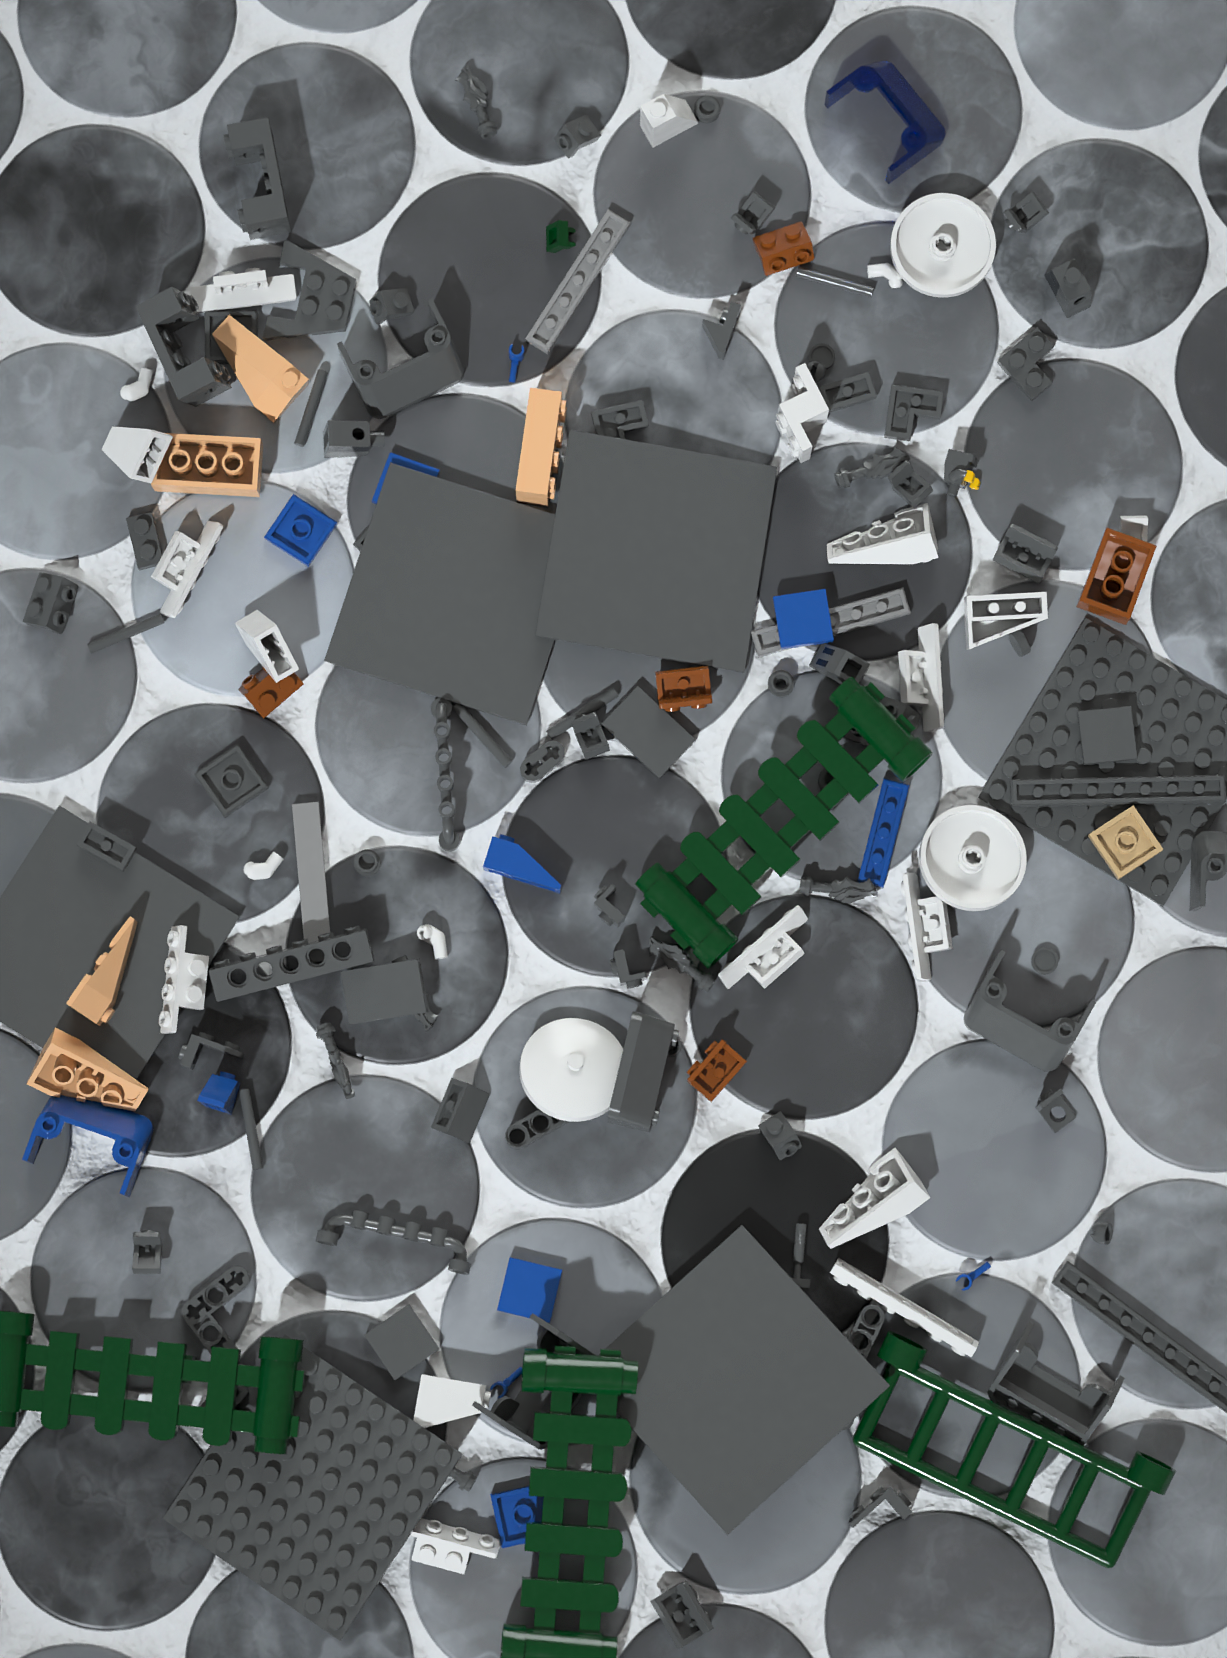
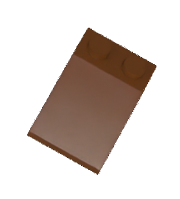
M1106 528L1076 607L1127 625L1157 546Z

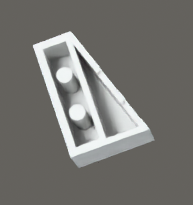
M1047 592L965 596L966 650L1048 619Z

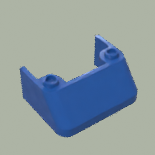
M63 1095L60 1098L50 1096L36 1120L22 1160L34 1164L43 1138L54 1139L58 1137L63 1130L65 1122L115 1139L112 1156L118 1164L129 1167L120 1194L130 1197L153 1134L152 1122L143 1115L125 1109L103 1106L101 1102L90 1100L81 1102L76 1101L74 1097Z

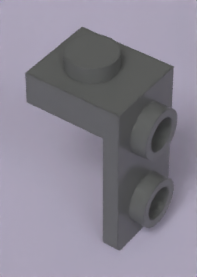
M200 1032L199 1036L191 1034L188 1045L183 1044L178 1059L182 1060L180 1065L193 1070L202 1045L239 1059H243L244 1054L239 1051L240 1046L225 1041L224 1045L215 1043V1037Z
M880 1487L870 1496L873 1501L866 1508L860 1505L849 1515L852 1520L848 1524L854 1528L885 1499L900 1517L905 1519L912 1513L908 1508L912 1503L902 1492L897 1495L891 1487H888L886 1490Z

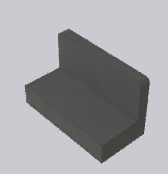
M451 1078L431 1128L470 1143L488 1101L489 1093L469 1083Z

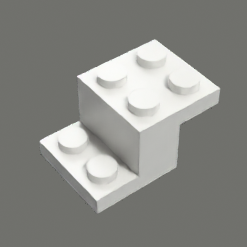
M805 363L795 369L792 388L796 397L779 404L778 414H776L778 420L775 421L781 435L786 434L789 440L787 447L792 457H798L800 463L809 460L812 451V445L805 432L826 423L829 408Z

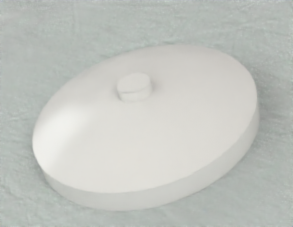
M950 193L926 195L908 205L896 220L890 241L891 258L901 278L918 292L940 298L958 296L976 287L989 272L996 250L994 229L984 211L969 199Z
M964 805L945 811L930 824L920 844L919 865L927 886L940 900L961 910L983 911L1002 904L1016 891L1026 870V849L1019 831L1005 816L983 806Z
M579 1018L555 1020L539 1028L529 1038L523 1049L520 1060L522 1087L531 1102L551 1117L571 1122L597 1118L609 1111L623 1048L611 1032L597 1023Z

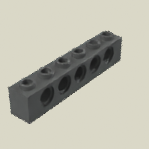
M359 925L344 929L345 934L334 936L333 932L319 935L318 941L308 943L307 939L292 942L293 947L282 950L281 945L266 949L267 954L256 956L255 952L239 956L240 961L230 963L229 959L214 962V967L210 968L209 975L216 1001L219 1002L374 962L375 958L367 928L360 930ZM339 942L348 943L351 948L350 954L346 956L339 955L336 951V945ZM313 949L322 950L325 955L324 960L319 963L312 961L310 951ZM288 955L295 956L299 962L298 967L288 969L284 965V958ZM262 962L269 963L272 966V974L269 976L261 975L258 971V965ZM242 969L246 973V980L242 983L234 981L232 971Z

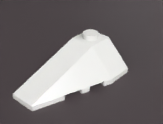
M928 503L917 505L915 508L902 509L894 513L895 518L882 523L878 520L872 523V528L863 533L854 531L828 543V562L834 564H916L920 562L926 563L932 559L939 558L937 540Z
M896 1148L892 1149L868 1170L870 1175L861 1185L857 1183L852 1189L854 1194L845 1204H839L819 1228L830 1249L910 1214L930 1198L919 1177Z

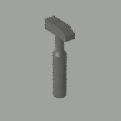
M796 1224L793 1262L795 1264L794 1277L791 1279L799 1287L810 1288L811 1279L800 1278L801 1265L804 1262L807 1224Z

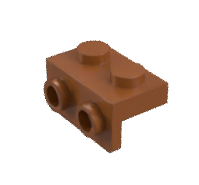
M802 221L753 237V243L762 261L763 271L766 276L815 259L811 239Z
M262 666V669L255 675L252 674L245 678L238 690L260 716L265 718L304 683L295 672L276 683Z
M708 666L655 672L660 709L674 712L685 706L700 709L707 707V704L713 703Z
M724 1039L719 1043L714 1041L704 1052L708 1055L702 1063L696 1061L687 1071V1074L690 1075L687 1082L710 1102L718 1096L747 1062Z

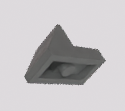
M732 301L729 309H723L719 321L723 325L705 319L702 322L709 341L718 358L722 360L725 358L741 312V304Z

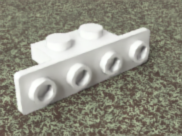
M249 268L245 270V273L237 274L233 271L221 272L219 276L213 277L214 284L190 288V295L195 298L199 307L196 310L197 313L289 302L297 299L293 274L267 277L266 271L260 268Z
M208 521L197 542L179 531H175L151 576V578L171 589L160 610L162 615L175 618L182 611L185 598L196 585V578L201 568L207 564L211 549L221 537L222 524Z
M936 623L918 628L919 651L903 650L898 652L901 702L908 705L922 706L924 732L944 728L939 627Z
M903 873L901 890L906 898L905 918L910 927L908 942L913 949L914 956L912 970L918 980H931L928 953L953 949L947 904L937 896L921 899L917 874Z
M799 905L787 911L781 920L773 927L766 929L757 941L747 946L741 955L723 967L718 976L727 989H730L748 972L765 989L805 954L802 948L790 937L808 920Z
M183 925L173 926L167 937L169 953L164 965L166 982L162 988V999L164 1001L163 1010L159 1016L160 1032L164 1034L176 1033L179 1007L204 1010L209 956L185 953L187 926Z
M422 1518L410 1535L417 1537L412 1561L460 1574H465L470 1552L497 1558L501 1545L500 1539H496L491 1535H481L470 1532L462 1527H452L436 1520Z

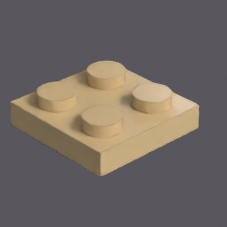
M1134 805L1088 835L1117 880L1164 850Z

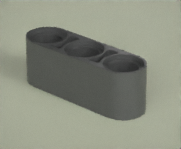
M538 1109L508 1127L505 1132V1139L511 1148L520 1150L570 1121L556 1119ZM539 1116H544L549 1121L548 1127L542 1131L535 1129L533 1126L534 1120ZM514 1130H521L525 1133V1139L522 1143L514 1144L511 1142L510 1134Z
M867 1305L861 1309L847 1337L852 1345L855 1335L862 1334L866 1337V1347L862 1350L857 1349L865 1359L885 1318L883 1310L877 1305ZM869 1309L875 1310L879 1316L878 1322L874 1325L866 1323L864 1319L865 1312Z

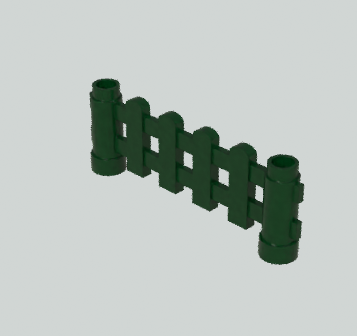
M852 676L845 680L829 697L838 708V714L824 727L816 720L804 723L797 732V739L803 747L785 765L776 757L764 761L758 770V776L765 784L746 802L737 794L728 796L719 807V813L726 821L707 839L700 832H692L687 835L680 845V850L687 859L673 872H667L657 862L636 881L635 885L644 893L643 897L645 898L640 904L653 918L660 914L675 930L670 936L684 950L690 946L694 950L693 954L707 968L718 962L739 940L724 923L720 924L717 919L731 905L744 915L762 898L752 885L770 868L781 878L786 875L801 860L791 848L809 831L821 841L840 822L830 811L848 793L860 804L878 786V783L869 775L873 769L885 760L888 763L887 767L904 782L932 756L933 751L919 737L915 738L911 734L916 728L906 717L901 714L896 718L881 703L885 696L871 682L867 686H861ZM852 728L869 743L855 759L838 743ZM819 762L834 779L814 796L799 779ZM780 799L795 816L779 832L775 833L760 817ZM741 836L757 853L737 871L721 854ZM701 873L718 889L703 904L687 889Z
M0 1310V1426L17 1427L18 1414L21 1410L41 1412V1424L52 1430L68 1427L71 1415L95 1417V1429L104 1435L119 1434L124 1429L125 1420L149 1422V1435L161 1441L175 1438L178 1434V1426L203 1428V1440L213 1446L228 1444L232 1439V1431L249 1432L255 1436V1452L287 1454L288 1439L299 1436L301 1416H293L295 1393L296 1391L303 1392L305 1371L298 1370V1364L302 1361L304 1340L260 1336L258 1358L261 1359L260 1366L240 1365L241 1349L212 1347L210 1361L186 1359L187 1344L158 1341L156 1356L132 1354L133 1339L104 1336L102 1351L78 1349L80 1333L50 1331L49 1346L29 1344V1336L33 1334L35 1314ZM26 1365L46 1366L44 1391L24 1389ZM76 1369L100 1372L98 1396L73 1394ZM129 1375L154 1377L152 1401L127 1399ZM183 1380L208 1382L206 1407L181 1405ZM237 1385L258 1387L255 1412L235 1410Z
M555 1345V1352H547V1349L524 1348L521 1392L544 1393V1391H551L550 1412L535 1411L533 1427L534 1441H548L546 1467L530 1466L528 1492L529 1496L543 1497L542 1522L526 1521L524 1551L539 1552L537 1578L522 1577L520 1606L535 1607L534 1627L526 1628V1625L503 1624L500 1658H617V1637L602 1636V1633H600L601 1612H613L619 1602V1593L615 1584L604 1582L605 1557H617L623 1547V1537L620 1530L608 1527L610 1501H622L627 1493L625 1476L622 1473L612 1472L614 1446H626L632 1434L629 1421L626 1418L616 1417L617 1398L621 1393L636 1394L638 1380V1361L623 1360L621 1350L600 1349V1356L575 1354L576 1347ZM572 1393L597 1394L595 1416L571 1414ZM569 1443L593 1445L591 1471L567 1469ZM564 1498L589 1500L587 1526L562 1524ZM560 1554L584 1555L583 1581L558 1579ZM556 1609L580 1610L579 1632L554 1630Z

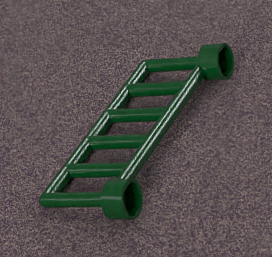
M888 1331L877 1356L888 1362L882 1377L890 1387L866 1408L853 1435L854 1445L1105 1568L1114 1567L1150 1492L1153 1491L1165 1495L1176 1470L1162 1461L1139 1451H1136L1129 1468L920 1367L928 1350L902 1335ZM900 1375L935 1392L907 1452L872 1436ZM949 1400L985 1416L956 1476L921 1460ZM999 1424L1034 1440L1006 1500L971 1484ZM1049 1448L1084 1464L1056 1524L1020 1508ZM1099 1472L1134 1488L1105 1549L1070 1532Z

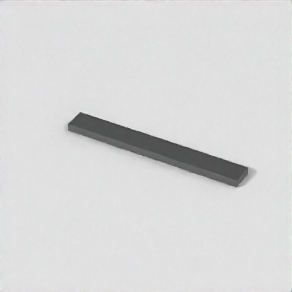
M1225 775L1010 780L1011 807L1226 802Z
M1067 1261L1051 1282L1054 1286L1227 1414V1379L1072 1263Z

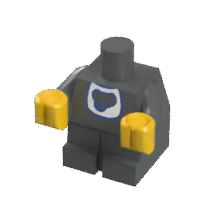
M952 449L948 450L944 463V481L949 485L948 495L957 497L959 488L965 489L967 485L972 489H979L980 480L975 478V474L972 471L973 467L977 468L978 460L973 454Z

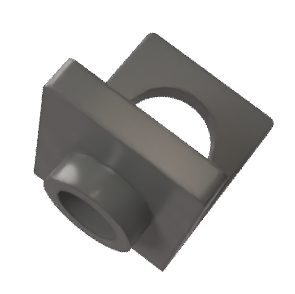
M1052 1089L1038 1098L1041 1103L1035 1107L1054 1133L1076 1118V1115L1061 1097L1063 1094L1061 1089L1055 1093ZM1061 1107L1064 1109L1066 1116L1062 1122H1054L1051 1119L1050 1111L1052 1108Z

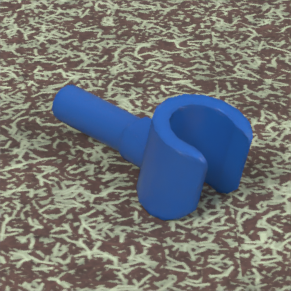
M511 344L509 347V358L511 360L509 382L515 383L519 362L524 359V347L522 345L520 354L512 353L513 344Z
M986 1262L969 1274L963 1273L957 1277L956 1282L961 1277L968 1278L969 1285L962 1289L968 1290L972 1286L973 1280L991 1268V1265Z
M519 1367L505 1380L492 1384L490 1391L496 1385H501L503 1393L497 1398L504 1397L508 1393V1387L522 1375V1367Z

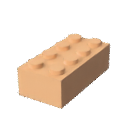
M530 388L515 490L517 503L548 507L549 499H554L556 478L552 476L553 473L558 474L560 458L556 448L562 447L563 426H560V422L565 423L567 412L566 400H562V392Z
M166 433L170 434L173 438L151 483L154 491L260 497L263 443L261 438Z

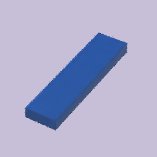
M883 779L857 882L862 883L870 878L875 887L884 888L909 789L908 784Z

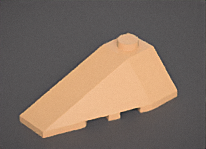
M229 315L212 333L213 338L235 372L253 406L272 423L277 421L309 385V379L232 316Z
M131 916L112 939L109 948L112 950L109 954L105 952L103 955H100L96 961L93 975L86 974L66 1003L98 1026H101L103 1022L107 1023L115 1012L112 1008L117 999L138 923Z
M54 1028L44 1045L27 1081V1085L53 1097L60 1098L63 1095L74 1097L76 1101L101 1102L103 1106L131 1111L137 1110L148 1091L145 1085L84 1042L57 1028Z

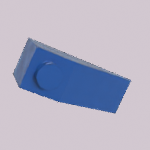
M502 834L499 835V838L492 836L483 864L484 871L559 894L561 893V884L519 844L514 843V838Z
M220 1071L219 1076L212 1074L199 1094L197 1101L207 1108L232 1114L241 1083L236 1081V1076L230 1073Z

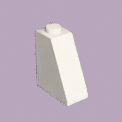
M662 94L640 106V127L653 148L698 124L695 115L684 99Z
M112 426L102 451L129 478L152 483L173 437L170 434L151 429Z
M256 610L235 622L246 646L276 683L299 670L277 625L260 611Z
M421 1374L413 1421L427 1428L480 1414L482 1412L473 1407L472 1404L476 1401L485 1408H489L491 1392L486 1391V1385Z

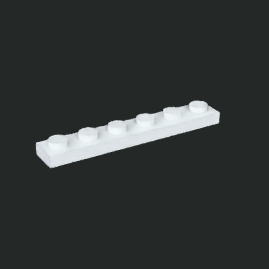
M840 1258L835 1262L830 1273L834 1275L833 1278L838 1283L844 1286L848 1284L858 1289L857 1293L868 1300L873 1298L881 1303L880 1306L885 1311L891 1314L896 1312L903 1316L904 1321L914 1328L920 1326L928 1331L927 1334L932 1339L938 1342L943 1340L950 1344L951 1349L957 1354L973 1356L979 1341Z

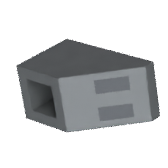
M825 643L820 645L809 664L811 668L840 684L851 676L860 684L870 665L847 650Z

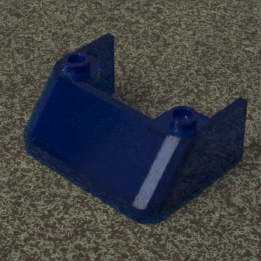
M879 61L861 66L826 91L824 105L828 109L855 88L864 93L871 92L877 88L908 126L901 135V145L907 154L888 167L885 179L888 184L938 148L945 139L944 126L894 64L889 61Z

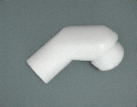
M892 264L867 265L868 278L885 277L889 280L891 288H899L903 285L901 276Z
M141 368L138 381L121 388V397L128 401H135L146 396L149 392L153 371Z
M272 852L265 863H254L251 861L245 864L243 870L250 879H268L284 859L277 853Z
M429 924L420 926L417 930V936L433 946L435 959L448 958L444 933Z

